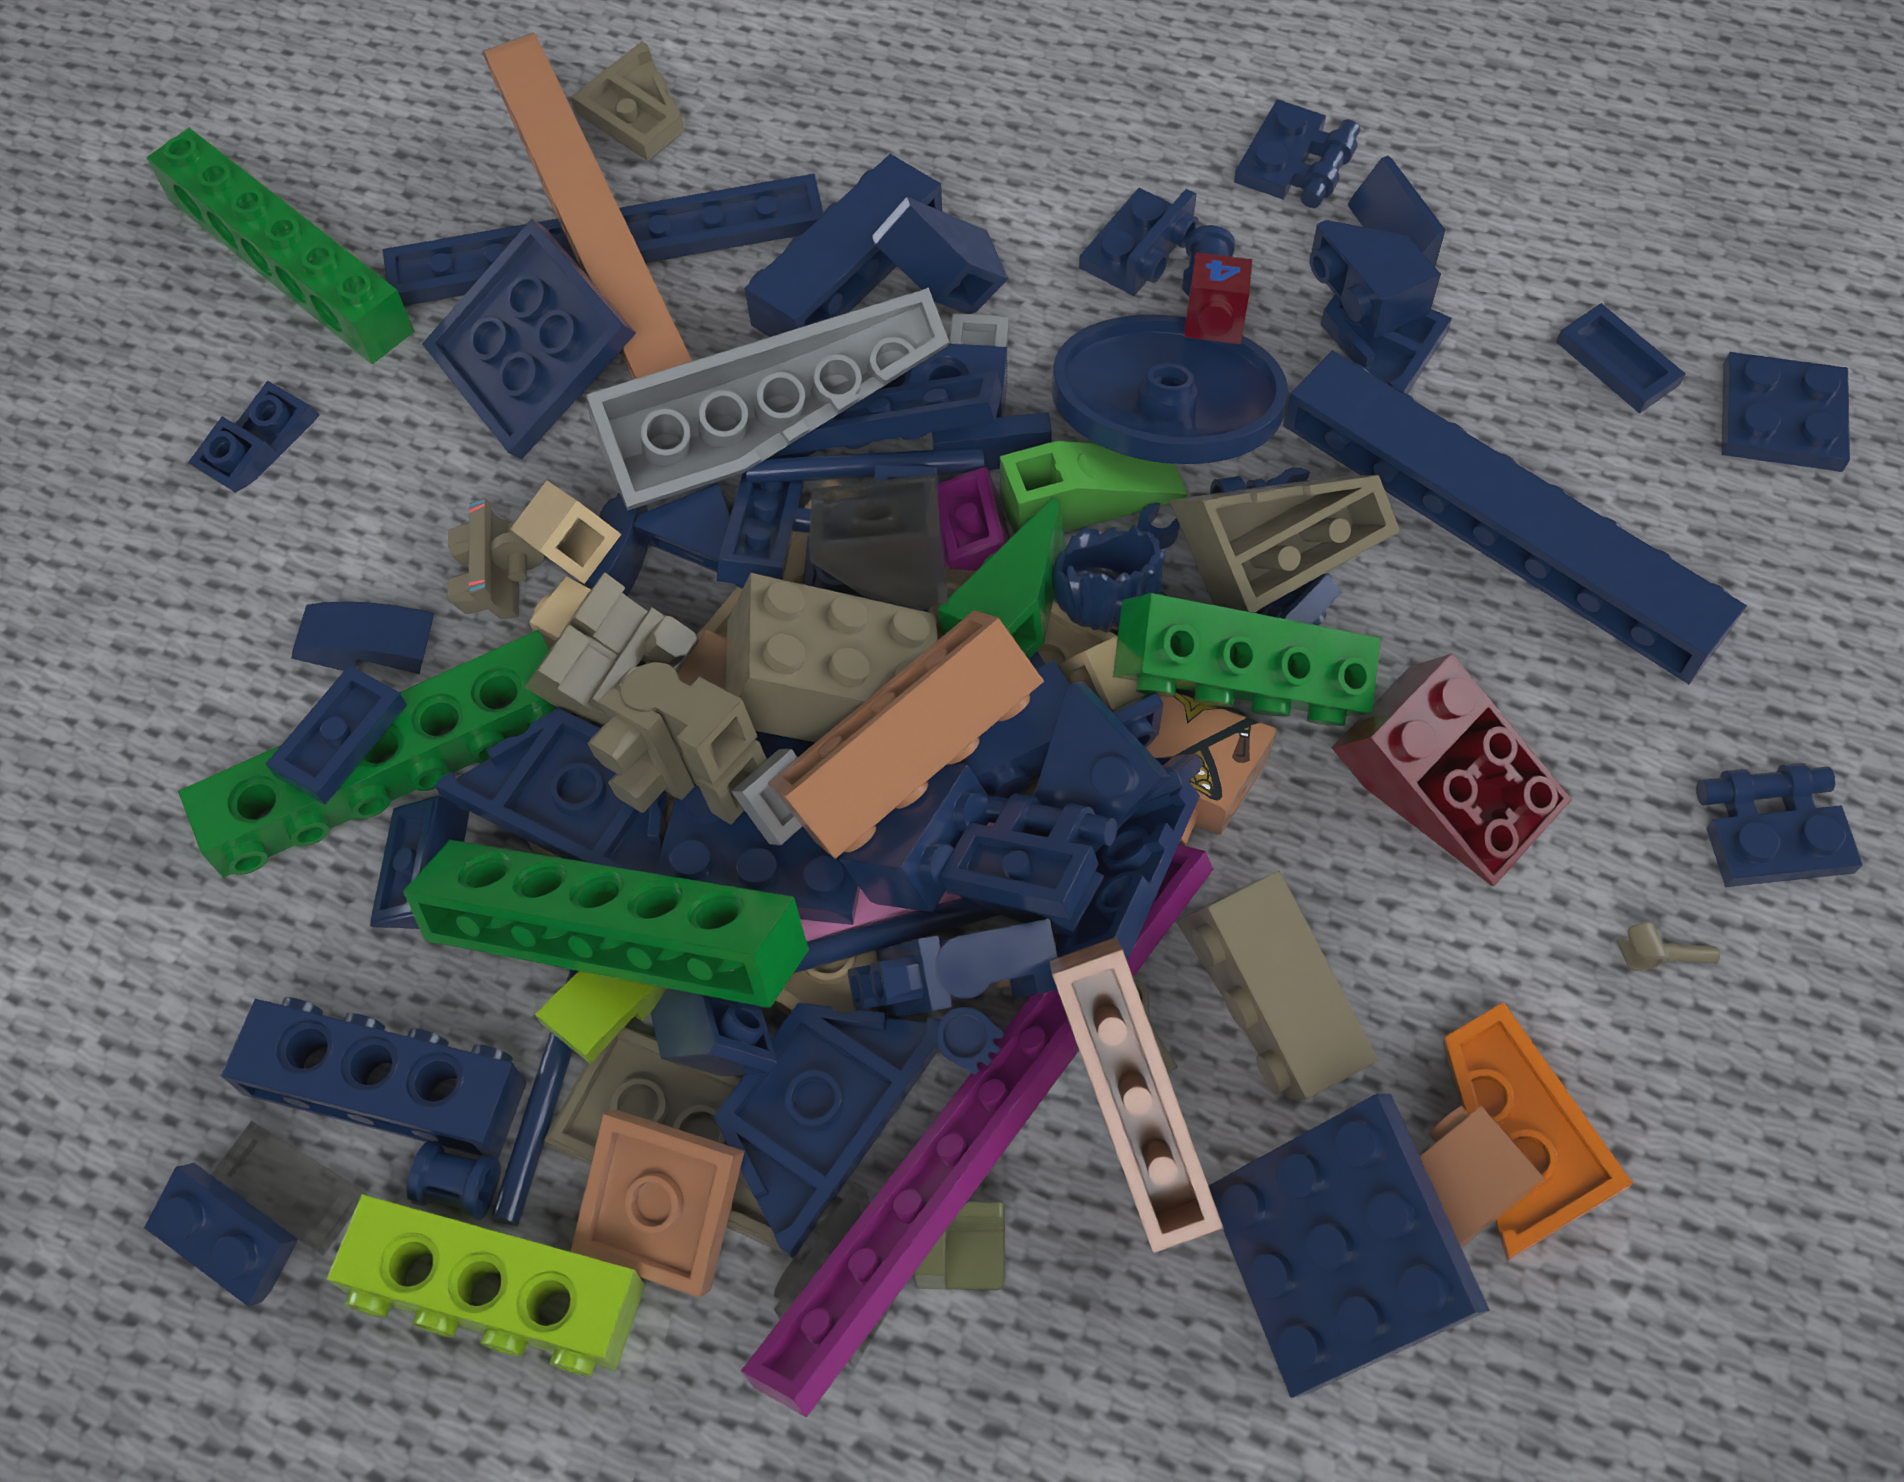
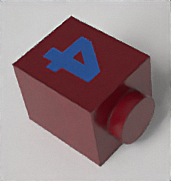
M1196 252L1184 337L1241 344L1250 295L1252 259Z

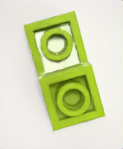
M579 971L535 1015L544 1027L591 1064L634 1016L643 1022L652 1012L667 988Z

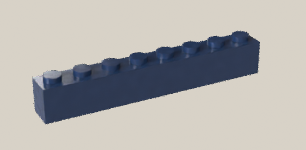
M1333 350L1290 393L1284 422L1285 428L1357 474L1379 475L1384 490L1688 685L1726 639L1747 607L1746 604L1731 596L1723 587L1708 582L1676 562L1668 553L1655 549L1622 529L1614 520L1603 517L1570 497L1562 488L1549 484L1518 465L1510 456L1497 452L1468 434L1458 424L1448 422L1419 404L1409 394L1396 390L1370 374L1362 365L1349 361Z

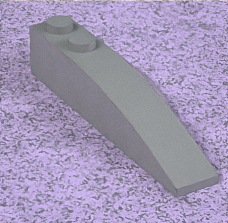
M926 288L586 394L590 419L610 474L627 510H631L745 473L949 345V339L930 290Z

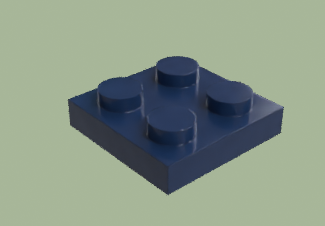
M1729 352L1723 363L1722 455L1843 472L1850 461L1848 368Z

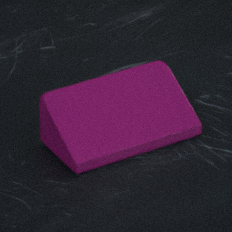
M982 467L939 484L937 518L946 563L949 569L977 571L987 557L996 553L1010 539L1003 506L996 486L987 467Z

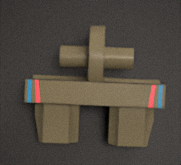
M485 497L469 503V522L448 529V548L451 555L464 567L469 565V571L447 580V598L464 614L488 609L500 619L519 617V582L527 578V570L533 569L543 562L544 554L510 530L515 522L503 520L494 515L491 510V502Z

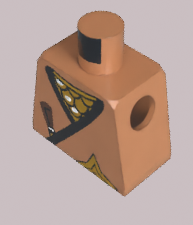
M1175 692V696H1159L1163 702L1159 735L1155 737L1154 741L1146 749L1154 758L1198 754L1203 764L1200 768L1201 771L1189 781L1200 797L1179 845L1186 846L1194 825L1219 835L1222 834L1267 764L1277 728L1216 706L1196 703L1193 698Z

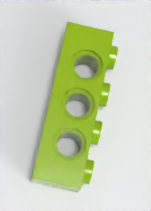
M363 1194L360 1197L326 1279L348 1294L344 1305L356 1311L385 1319L391 1306L413 1312L416 1315L412 1325L450 1338L455 1337L459 1326L483 1332L481 1345L515 1357H523L527 1345L553 1352L550 1365L585 1377L593 1376L596 1365L617 1371L646 1285L634 1269ZM432 1255L433 1266L428 1277L420 1284L407 1287L405 1278L410 1265L420 1257ZM500 1274L501 1287L496 1297L485 1305L473 1306L472 1293L476 1284L485 1276ZM557 1293L570 1294V1307L565 1317L553 1325H540L539 1312L546 1299Z

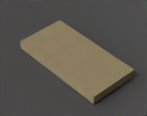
M626 1025L591 1064L586 1063L544 1141L549 1147L591 1165L603 1114L616 1109L728 1145L714 1116L744 1076L721 1077L661 1059L655 1037ZM740 1169L726 1227L783 1253ZM799 1251L794 1256V1259L797 1258Z

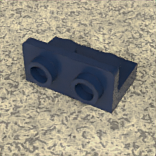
M1139 187L1079 256V268L1135 296L1147 281L1151 283L1158 281L1167 266L1170 253L1176 246L1184 248L1188 234L1197 228L1198 217L1194 216L1197 193L1186 188L1172 204Z

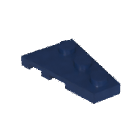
M1190 782L1179 789L1145 802L1117 830L1113 843L1111 845H1103L1095 853L1099 863L1095 871L1104 875L1103 881L1073 936L1069 937L1058 934L1056 944L1057 958L1117 937L1125 958L1129 959L1200 797Z

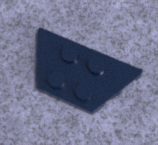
M560 708L533 722L525 733L516 737H508L486 750L490 756L488 760L458 778H455L453 773L450 772L441 777L435 785L442 798L563 859L655 874L664 842L669 793L664 790L644 813L616 797L608 783L616 773L603 766L594 757L587 744L601 728Z
M797 1003L771 1039L778 1061L770 1073L745 1074L714 1116L728 1146L744 1151L740 1168L757 1200L779 1247L791 1259L799 1251L939 1051L936 1032L941 1019L927 1018V1023L886 1018V1014L883 1012L856 1010L851 1013H840L831 1006Z

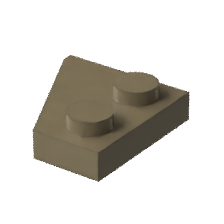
M643 41L571 96L575 113L647 161L685 131L682 115L674 99L669 96L667 84L661 72L657 71L652 61L648 45Z

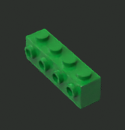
M1149 593L1122 600L1113 677L1137 681L1135 691L1142 694L1157 693L1158 696H1175L1177 688L1194 691V702L1199 704L1230 707L1233 706L1234 699L1252 702L1251 712L1256 714L1286 717L1290 716L1291 709L1307 711V722L1345 726L1346 716L1373 713L1381 638Z

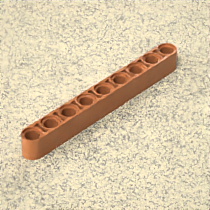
M533 32L483 50L486 63L498 92L581 270L636 332L620 351L632 380L692 362L536 34Z

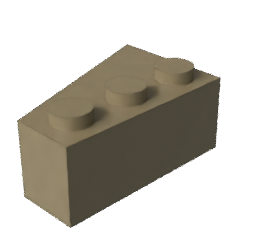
M1379 475L1335 476L1170 500L1213 605L1251 613L1256 612L1400 532Z
M1280 871L1248 884L1176 921L1223 996L1232 1018L1244 1030L1259 1055L1256 1057L1258 1068L1273 1092L1276 1094L1282 1092L1287 1101L1307 1100L1379 1061Z

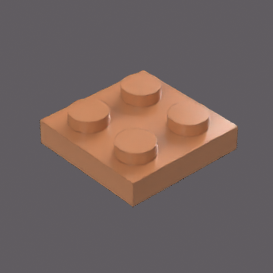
M615 1109L604 1113L570 1252L634 1269L641 1278L700 1298L710 1292L744 1151Z

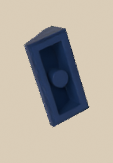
M1389 155L1382 157L1351 197L1348 207L1363 227L1407 235L1435 266L1446 230Z
M439 795L393 809L370 920L371 927L420 929L403 890L449 840L465 841L469 811Z

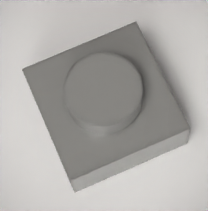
M953 313L950 344L1008 346L1009 316Z
M792 749L777 750L731 791L769 844L782 845L802 827L768 784L771 779L797 759Z

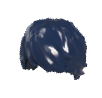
M1134 525L1128 532H1118L1116 527H1112L1102 534H1099V530L1083 528L1076 536L1071 537L1064 551H1060L1054 565L1053 589L1060 609L1068 615L1072 622L1081 627H1090L1093 630H1101L1105 633L1109 632L1112 628L1118 630L1122 600L1149 593L1160 594L1163 588L1161 583V566L1165 560V552L1160 550V541L1156 537L1153 538L1154 534L1150 533V531H1140Z

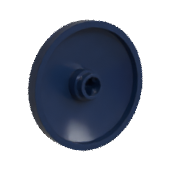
M1133 315L1101 321L1071 336L1061 346L1055 357L1051 387L1054 404L1064 420L1077 432L1094 443L1126 456L1152 462L1203 464L1244 455L1267 442L1281 425L1288 396V385L1285 374L1278 362L1265 349L1243 335L1241 344L1184 337L1186 317Z

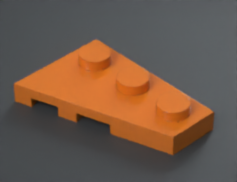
M1504 1002L1444 1037L1443 1046L1461 1106L1469 1115L1482 1106L1545 1179V1181L1495 1221L1507 1261L1630 1188L1633 1184L1631 1179Z

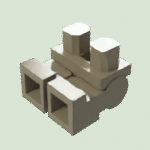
M605 572L588 592L558 639L554 642L525 685V688L557 708L572 715L575 713L599 728H602L608 720L598 701L612 687L621 692V686L625 678L636 668L648 663L660 662L668 664L678 674L699 641L694 631L672 616H664L653 607L647 611L622 592L626 587Z
M654 662L633 670L625 678L621 686V692L612 687L598 701L608 722L587 744L594 757L603 766L616 773L608 782L616 797L644 813L664 790L682 801L695 787L694 784L700 787L711 813L729 824H732L741 815L744 809L731 791L767 760L760 742L755 740L757 734L742 699L701 677L689 686L680 680L677 671L670 665Z

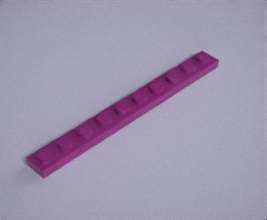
M1178 845L1129 959H1126L1132 977L1136 975L1213 871L1206 851ZM1058 990L1030 996L1004 1030L1006 1033L1002 1039L998 1038L995 1041L1002 1049L998 1054L990 1052V1057L993 1059L990 1066L979 1062L981 1069L978 1074L974 1075L971 1073L742 1368L741 1372L753 1388L807 1418L1078 1053L1079 1047Z

